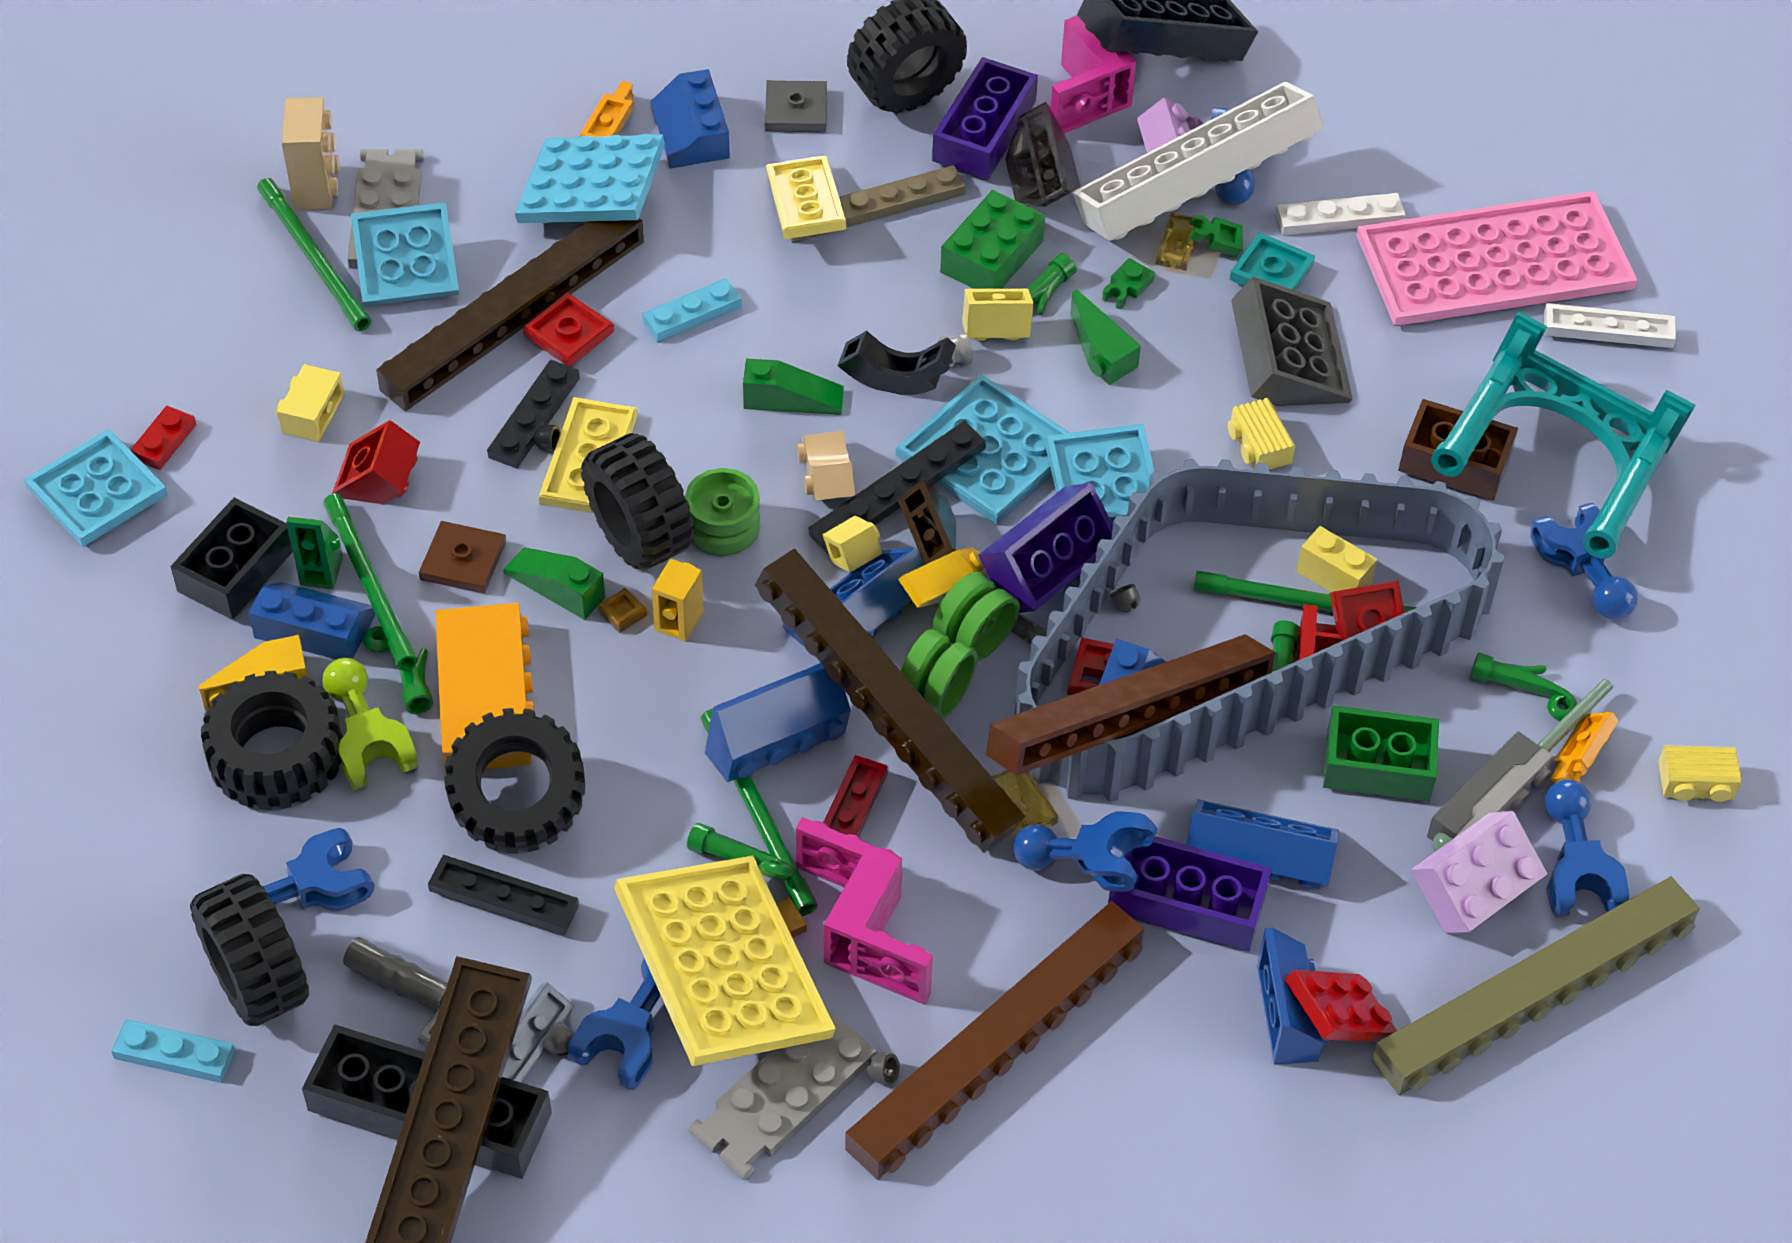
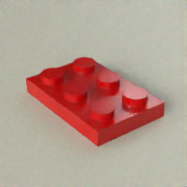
M1293 970L1285 978V981L1323 1040L1379 1042L1397 1031L1391 1022V1014L1385 1007L1379 1004L1372 993L1371 984L1360 974Z

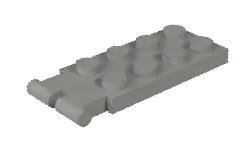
M388 149L360 150V159L365 161V168H358L353 213L419 205L422 176L421 169L416 167L417 161H423L424 159L423 149H395V155H389ZM351 225L347 260L349 268H358Z
M827 1008L826 1010L836 1028L833 1038L772 1050L716 1101L717 1111L704 1123L699 1119L695 1120L688 1129L693 1136L713 1153L724 1145L726 1148L721 1152L719 1158L744 1180L751 1176L754 1171V1167L751 1165L766 1152L771 1157L869 1066L870 1058L877 1054L875 1048Z

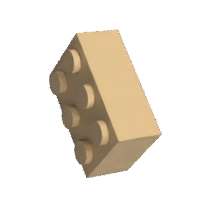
M324 97L285 98L282 148L294 210L332 209L333 196H338L337 177H334V174L340 173L339 155H333V152L336 151L335 133L329 132V129H332L331 110L325 109Z

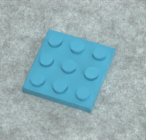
M446 202L351 214L364 307L459 295Z
M1143 423L1046 436L1045 439L1056 493L1065 486L1092 482L1112 523L1117 515L1127 516L1129 498L1133 492L1145 493L1149 488L1150 474L1155 472Z
M109 428L23 479L30 493L82 547L168 495L166 486Z

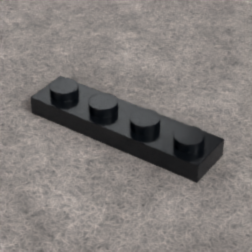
M550 359L488 447V458L518 469L535 444L533 440L535 431L541 426L549 424L580 379L579 370Z
M444 854L428 882L430 892L565 935L579 907L577 897Z

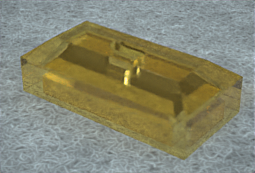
M1171 212L1157 253L1156 265L1183 271L1187 270L1196 242L1189 238L1191 232L1197 228L1189 225L1193 218L1192 216Z
M1005 770L992 776L1026 816L1018 825L1021 830L1032 824H1040L1049 828L1058 823V814L1028 771L1014 775L1010 771ZM1021 802L1024 803L1027 808H1024Z

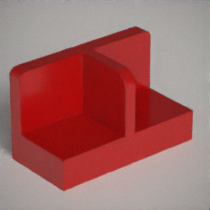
M1305 604L1303 606L1297 661L1343 641V637L1337 634L1336 625L1317 623L1318 606Z

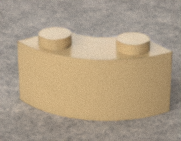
M844 431L802 436V443H797V456L799 463H805L807 475H804L806 495H812L815 501L856 496L852 463L847 453Z

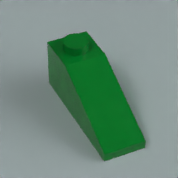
M1078 289L1073 291L1070 314L1087 364L1094 375L1101 377L1108 385H1111L1138 368L1141 345Z
M746 358L743 378L744 409L842 414L843 385L779 360Z
M288 517L286 523L300 586L334 590L343 560L339 536L322 520Z
M524 547L503 569V573L583 620L606 598L603 572L577 557Z

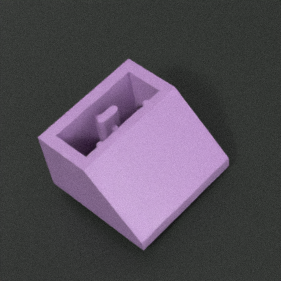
M1165 97L1137 118L1147 153L1204 124L1199 117L1194 118L1189 115L1179 103L1174 104Z

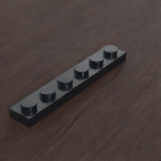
M964 420L856 494V496H853L808 527L809 535L829 555L823 538L824 533L854 516L876 525L901 508L897 499L921 480H925L933 486L985 450L986 441Z

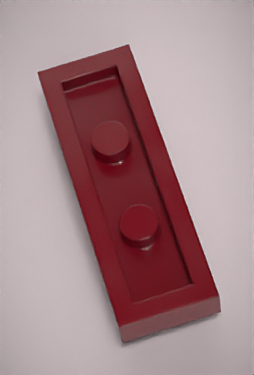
M855 755L823 823L845 835L851 834L859 837L888 775V765Z

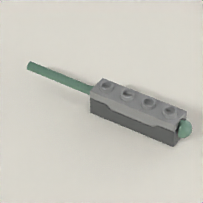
M1602 679L1538 744L1517 731L1432 817L1427 838L1433 841L1434 851L1439 850L1488 813L1512 811L1514 808L1520 810L1529 799L1530 791L1535 786L1540 789L1551 775L1549 766L1553 756L1549 752L1613 689L1612 683L1607 679Z

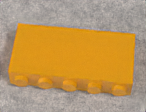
M519 603L435 610L441 741L444 767L447 756H451L453 753L452 744L457 737L463 738L466 735L464 728L471 722H474L477 726L483 722V715L492 712L494 717L503 715L502 709L513 708L514 714H523L524 708L534 710L533 700L527 701L526 694L533 693L532 673L525 672V665H531L530 645L523 644V637H529L528 616H521ZM509 752L495 758L485 769L531 765V754L526 752Z

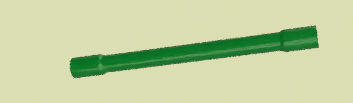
M272 178L262 179L257 185V190L268 206L275 211L335 297L356 331L366 330L372 322L360 302L353 297L287 203L284 194Z
M337 493L330 494L324 499L323 505L333 526L336 527L383 629L388 640V647L397 667L402 671L410 670L418 663L409 639L401 629L351 521V514L343 497Z
M1196 571L1194 591L1218 595L1228 594L1303 607L1304 604L1318 606L1317 610L1333 612L1330 594ZM1405 605V606H1404V611H1405V613H1406V612H1408V611H1410V610H1413V609H1415V608H1417V607H1411V606H1406V605Z
M713 709L705 711L700 718L707 733L709 732ZM751 775L733 780L770 855L786 862L792 870V875L788 879L783 880L789 897L801 916L811 914L817 909L818 904L806 880L801 876Z

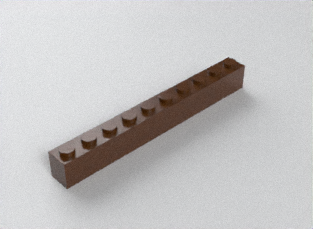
M1244 634L990 724L986 756L1014 775L1025 773L1163 722L1272 673L1276 652Z
M1113 901L1109 902L848 1129L845 1135V1150L877 1180L887 1172H895L903 1164L906 1155L915 1147L917 1149L922 1148L931 1139L933 1131L942 1123L947 1125L953 1121L958 1115L960 1107L969 1099L974 1101L979 1098L985 1091L987 1083L996 1075L998 1077L1005 1075L1012 1067L1014 1059L1022 1052L1027 1054L1032 1051L1038 1044L1040 1036L1048 1029L1055 1030L1066 1018V1013L1074 1006L1081 1007L1090 998L1092 990L1100 983L1105 985L1110 982L1116 975L1118 967L1126 960L1132 962L1136 959L1143 949L1144 927Z

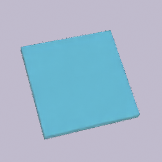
M981 374L896 447L895 456L905 462L965 420L986 441V449L936 484L997 525L1052 475L1045 446L1046 436L1069 432Z

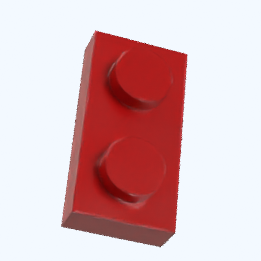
M166 405L130 451L143 464L161 470L197 425L195 416Z

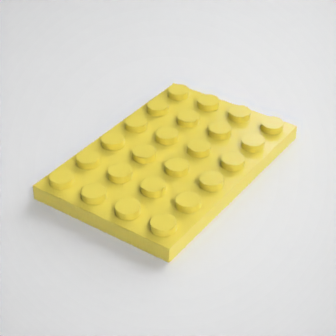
M753 856L616 879L614 890L692 1066L833 1038L836 1028Z

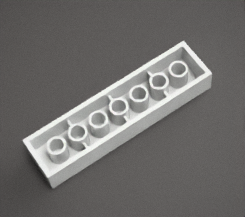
M1285 81L1073 191L1072 193L1084 225L1109 241L1121 239L1131 229L1153 222L1154 217L1164 212L1178 209L1181 203L1191 198L1205 195L1208 189L1217 184L1232 181L1238 173L1260 166L1263 160L1285 153L1288 147L1298 142L1312 139L1315 133L1325 129L1315 97Z

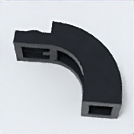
M866 330L845 343L837 366L853 379L870 388L899 395L921 394L936 389L940 375L946 373L953 363L952 356L956 344L946 337L923 351L907 353L887 347Z

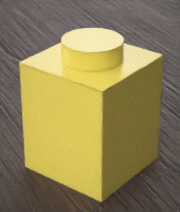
M857 516L850 518L823 534L831 562L849 573L883 554L879 544L881 537L876 526Z

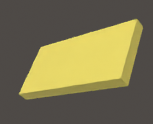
M827 156L766 165L767 176L784 239L847 230L846 219Z
M573 397L539 494V504L594 513L591 511L588 496L585 495L583 488L585 486L581 478L583 460L589 452L626 434L632 433L638 416L637 408Z

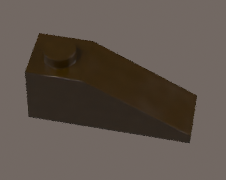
M921 480L897 500L923 563L926 565L956 551V519L947 498L925 480Z

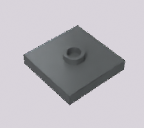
M767 80L765 131L826 132L827 81Z

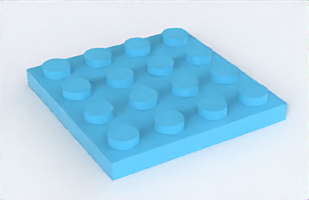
M640 134L634 136L611 135L605 137L546 138L515 211L517 223L638 220L665 147L663 135Z

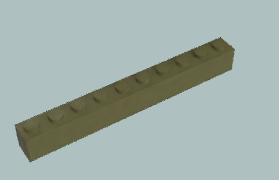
M1670 876L1377 1042L1372 1062L1398 1095L1410 1089L1417 1091L1424 1087L1431 1077L1442 1071L1443 1074L1454 1070L1461 1060L1467 1056L1482 1054L1493 1041L1500 1037L1503 1039L1510 1038L1526 1022L1541 1020L1549 1013L1551 1008L1560 1003L1562 1005L1569 1004L1580 994V991L1589 986L1592 989L1597 988L1608 979L1610 974L1617 970L1621 972L1628 970L1641 956L1647 953L1649 955L1656 954L1674 937L1678 939L1684 938L1695 928L1694 921L1700 908L1675 879Z

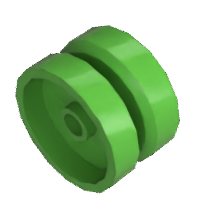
M728 468L707 470L692 480L687 487L685 499L688 500L690 515L693 517L694 525L692 528L694 529V537L692 542L695 546L707 553L722 556L736 554L750 547L758 538L761 526L759 513L760 496L754 481L748 475Z
M972 572L959 580L945 595L933 619V629L947 635L951 644L961 642L975 649L978 654L977 661H980L993 653L1009 635L1019 615L1020 603L1004 589H997L995 583L983 573Z
M928 629L912 646L900 671L942 719H945L955 710L966 693L975 672L978 654L975 649L961 642L951 645L947 635L934 629Z

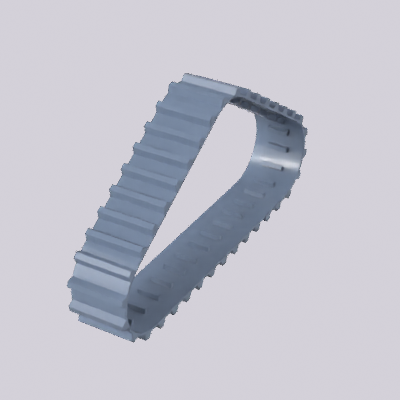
M1187 459L1184 461L1182 469L1174 470L1168 474L1156 470L1150 474L1149 488L1146 492H1133L1130 496L1127 516L1117 515L1113 521L1111 540L1101 539L1098 543L1096 563H1085L1081 568L1079 588L1068 587L1066 590L1063 612L1052 611L1049 615L1047 636L1036 635L1032 640L1030 661L1020 662L1018 668L1014 715L1038 706L1040 697L1046 688L1050 686L1052 679L1062 664L1066 662L1078 640L1083 637L1085 630L1095 615L1099 613L1101 606L1111 591L1115 589L1117 582L1127 567L1131 565L1133 558L1142 545L1154 533L1170 525L1182 522H1208L1313 533L1321 526L1335 535L1422 543L1442 549L1455 557L1467 568L1474 581L1460 589L1134 735L1111 740L1033 769V779L1038 784L1051 781L1055 785L1065 788L1067 798L1076 801L1085 793L1092 795L1103 794L1109 802L1118 800L1120 790L1133 785H1138L1144 790L1152 788L1154 776L1164 771H1168L1175 777L1183 774L1185 762L1195 757L1205 763L1213 760L1215 748L1227 743L1234 749L1242 747L1245 735L1257 730L1265 736L1273 733L1275 721L1283 717H1287L1294 722L1302 720L1305 708L1314 703L1326 709L1332 706L1334 694L1345 690L1353 696L1361 693L1363 682L1367 679L1375 677L1381 682L1390 680L1392 669L1400 664L1414 669L1419 666L1422 654L1429 651L1439 656L1447 654L1451 641L1458 637L1467 640L1475 637L1481 615L1489 614L1505 558L1504 554L1497 551L1502 533L1500 524L1487 521L1485 516L1479 511L1481 501L1473 496L1463 499L1457 494L1448 492L1446 483L1436 481L1432 487L1415 486L1410 477L1401 476L1397 484L1378 482L1372 473H1365L1361 480L1342 479L1338 470L1330 469L1325 477L1306 475L1303 468L1293 466L1289 473L1270 472L1266 463H1257L1253 470L1236 469L1230 460L1222 459L1217 467L1199 466L1194 459Z

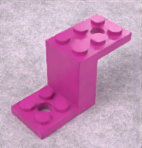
M1078 15L1064 20L1061 66L1072 78L1052 85L1049 131L1054 137L1132 106L1136 60L1128 52L1117 51L1113 53L1102 48L1101 42L1093 33L1085 28L1084 22Z
M802 817L796 826L797 868L844 887L824 923V964L925 1005L931 994L933 955L918 945H907L893 939L888 933L883 932L886 923L901 898L902 857L897 856L890 849L878 848L865 843L855 835H845L833 830L823 822H813Z

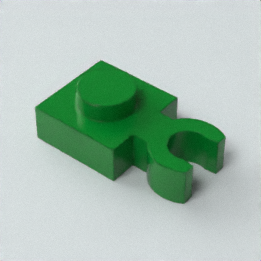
M1195 215L1189 222V225L1197 227L1189 235V238L1193 241H1209V249L1237 257L1243 251V225L1214 217L1209 222L1202 215Z
M1128 258L1111 275L1110 284L1103 289L1102 300L1106 302L1112 296L1118 297L1116 308H1123L1128 295L1137 299L1154 281L1155 272Z

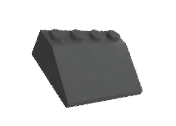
M1252 276L1231 300L1251 397L1258 400L1268 398L1271 404L1277 406L1349 403L1353 398L1331 302Z

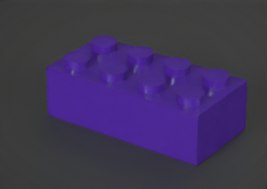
M982 57L933 134L932 161L945 166L954 165L957 170L989 180L1036 102L1038 75Z
M1092 482L1065 486L978 556L997 589H1004L1020 603L1019 613L1034 612L1078 577L1085 563L1096 562L1097 545L1101 539L1111 540L1113 524Z
M1155 836L1149 847L1133 849L1124 856L1132 865L1138 875V879L1131 891H1110L1108 903L1113 901L1135 920L1250 951L1267 893L1272 868Z

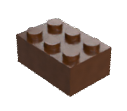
M1422 399L1405 441L1398 471L1432 482H1444L1446 486L1495 500L1512 454L1518 427L1492 420L1469 457L1463 471L1454 477L1445 476L1433 467L1431 457L1437 446L1446 440L1463 411Z

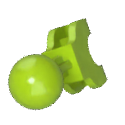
M339 658L331 662L324 671L322 681L323 687L329 693V696L335 701L344 703L349 715L348 718H345L347 732L340 741L338 751L342 770L351 789L357 790L368 785L365 769L368 763L376 758L387 757L395 760L402 772L418 768L417 754L406 726L396 720L384 717L379 707L369 710L363 695L368 686V675L364 666L352 658Z

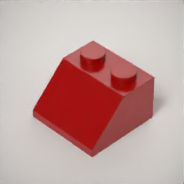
M388 420L351 442L332 494H340L343 499L384 504L395 497H401L408 489L409 482L407 480L410 471L418 460L416 454L420 441L391 420Z

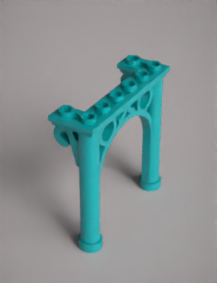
M1518 311L1492 360L1494 363L1446 440L1440 443L1432 454V465L1442 475L1449 477L1459 475L1465 468L1469 457L1493 418L1500 411L1510 407H1540L1557 412L1578 422L1601 440L1611 453L1617 468L1615 484L1583 538V546L1590 555L1600 559L1609 558L1616 552L1620 544V535L1664 453L1667 454L1696 405L1667 389L1653 412L1537 351L1536 348L1548 326ZM1526 382H1530L1545 392L1534 391ZM1513 385L1515 392H1510L1506 394L1509 387ZM1611 427L1620 430L1630 437L1616 435ZM1634 450L1635 452L1629 460L1627 451Z

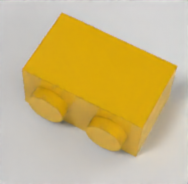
M670 558L652 587L655 631L686 642L704 612L701 569L696 568L690 563H682Z

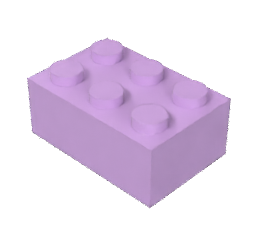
M1514 811L1488 813L1411 869L1414 878L1445 933L1472 931L1548 874Z

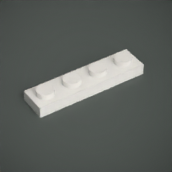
M1391 193L1277 205L1276 216L1282 235L1285 236L1356 229L1358 226L1404 220L1405 212L1399 194Z
M1546 303L1544 325L1548 327L1544 333L1545 336L1673 348L1676 341L1675 316Z

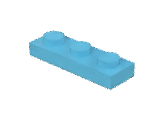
M724 278L643 312L642 322L658 343L742 307V299L727 278Z
M125 1019L111 1052L113 1058L222 1083L235 1053V1047L231 1042Z

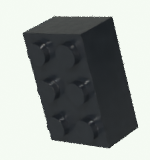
M233 497L170 566L177 592L233 620L292 554L287 523Z

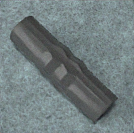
M357 937L348 946L343 957L345 966L376 981L383 988L391 989L399 996L409 998L434 1012L437 1011L442 1003L448 982L424 971L417 964L406 961L400 955L389 953Z

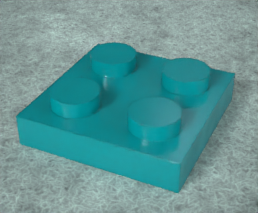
M1259 232L1231 270L1229 280L1244 286L1254 276L1296 291L1313 267L1315 255Z

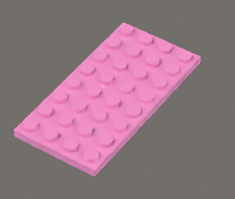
M1595 191L1358 226L1356 233L1394 326L1632 290L1636 288L1638 281Z

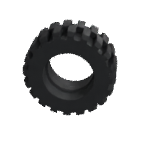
M892 0L888 6H881L877 9V13L872 17L869 16L863 22L864 26L861 29H857L854 34V42H850L848 48L847 67L853 80L875 107L887 112L900 113L904 109L911 111L920 104L925 105L931 102V98L935 95L939 96L944 92L943 89L948 84L951 85L955 80V74L960 72L963 67L962 60L966 59L967 39L962 28L940 1Z
M629 433L586 455L581 465L583 470L581 478L585 485L583 488L585 495L588 496L591 511L594 512L599 527L602 528L605 538L609 544H612L614 551L619 557L623 558L627 565L632 566L634 569L648 570L689 548L694 537V529L692 528L694 522L693 517L690 515L688 500L685 499L684 490L681 483L676 479L674 470L668 465L665 456L656 449V445L652 441H647V437L643 435Z
M265 671V675L257 677L254 673L245 676V681L239 684L235 681L227 686V692L225 694L220 692L212 701L213 708L209 707L203 717L204 724L201 727V739L209 771L216 786L222 788L223 794L231 800L238 798L241 805L252 808L256 804L261 810H272V806H280L281 809L292 807L291 803L300 801L302 804L312 799L311 794L315 791L318 794L321 793L328 786L327 779L333 780L339 771L341 758L338 748L343 734L335 702L330 699L329 693L322 686L318 685L316 687L315 681L303 676L299 679L296 673L287 671L284 672V675L277 674L276 671ZM290 727L303 732V735L295 744L280 752L259 754L243 748L252 736L268 728Z
M513 708L502 709L503 715L494 717L493 713L490 712L482 716L483 722L476 726L474 722H471L464 728L466 735L463 738H456L451 746L453 753L451 756H447L444 783L450 808L460 827H464L467 830L468 836L476 842L479 840L485 842V846L489 849L496 851L498 847L506 848L507 853L518 854V848H528V852L539 850L538 844L545 841L550 845L558 840L557 834L562 830L567 832L573 825L574 815H579L582 808V797L585 795L586 784L580 750L576 742H572L570 733L563 726L558 728L555 725V720L546 714L542 718L537 717L535 710L524 708L523 714H514ZM509 752H526L537 756L545 763L550 774V784L548 791L540 801L526 809L514 811L500 809L488 802L481 789L482 773L488 764L500 755Z
M240 874L194 896L190 903V910L192 912V920L196 926V932L223 991H225L229 1002L245 1024L248 1026H259L305 1003L309 996V986L306 982L307 977L302 968V962L282 917H280L272 899L269 898L267 891L260 885L256 877L250 874Z

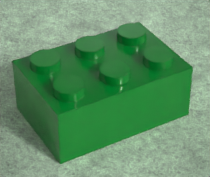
M991 190L941 246L940 273L973 289H1002L1043 242L1045 215L995 190Z
M1332 706L1327 728L1323 788L1430 801L1437 778L1439 719Z

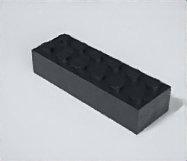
M1084 0L1077 13L1084 22L1085 28L1093 33L1101 42V47L1113 53L1124 51L1132 54L1148 53L1155 56L1173 55L1178 58L1197 57L1201 60H1206L1207 58L1219 59L1224 62L1229 60L1243 61L1259 32L1231 0Z
M334 1024L302 1087L307 1110L398 1139L426 1052ZM502 1077L475 1164L523 1179L552 1114L549 1091Z

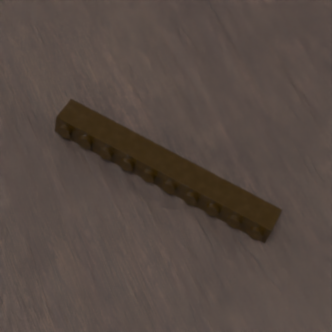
M639 218L638 220L587 221L583 225L578 226L572 233L562 240L555 242L536 258H532L526 265L505 277L502 282L492 289L482 293L472 303L459 309L442 324L432 328L422 338L409 344L406 349L392 359L385 361L376 369L380 392L406 412L519 332L522 327L567 292L572 294L644 243L643 220Z
M794 548L764 567L754 585L758 589L761 598L772 605L781 616L785 626L796 633L802 640L805 649L820 661L826 668L829 677L834 682H837L849 695L852 704L856 708L861 709L872 722L875 731L879 735L884 736L891 744L898 758L909 765L918 776L922 786L931 791L939 800L945 813L957 821L965 831L969 841L977 845L985 853L1014 832L1026 817L798 551Z

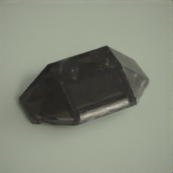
M1046 101L1019 116L1018 128L1012 137L1005 158L1014 199L1028 207H1046L1081 187L1070 144Z

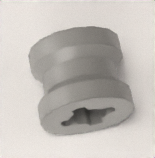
M965 332L958 333L955 338H949L956 344L952 356L953 363L950 368L956 363H962L963 365L971 364L972 351L967 334ZM947 336L939 337L938 342L945 339Z

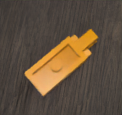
M621 81L614 95L604 93L581 131L580 137L619 135L635 105L632 83Z
M1613 712L1587 714L1576 725L1554 759L1556 769L1550 778L1551 782L1556 783L1564 779L1580 782V775L1587 773V770L1594 763L1596 756L1605 742L1608 741L1610 734L1619 722Z

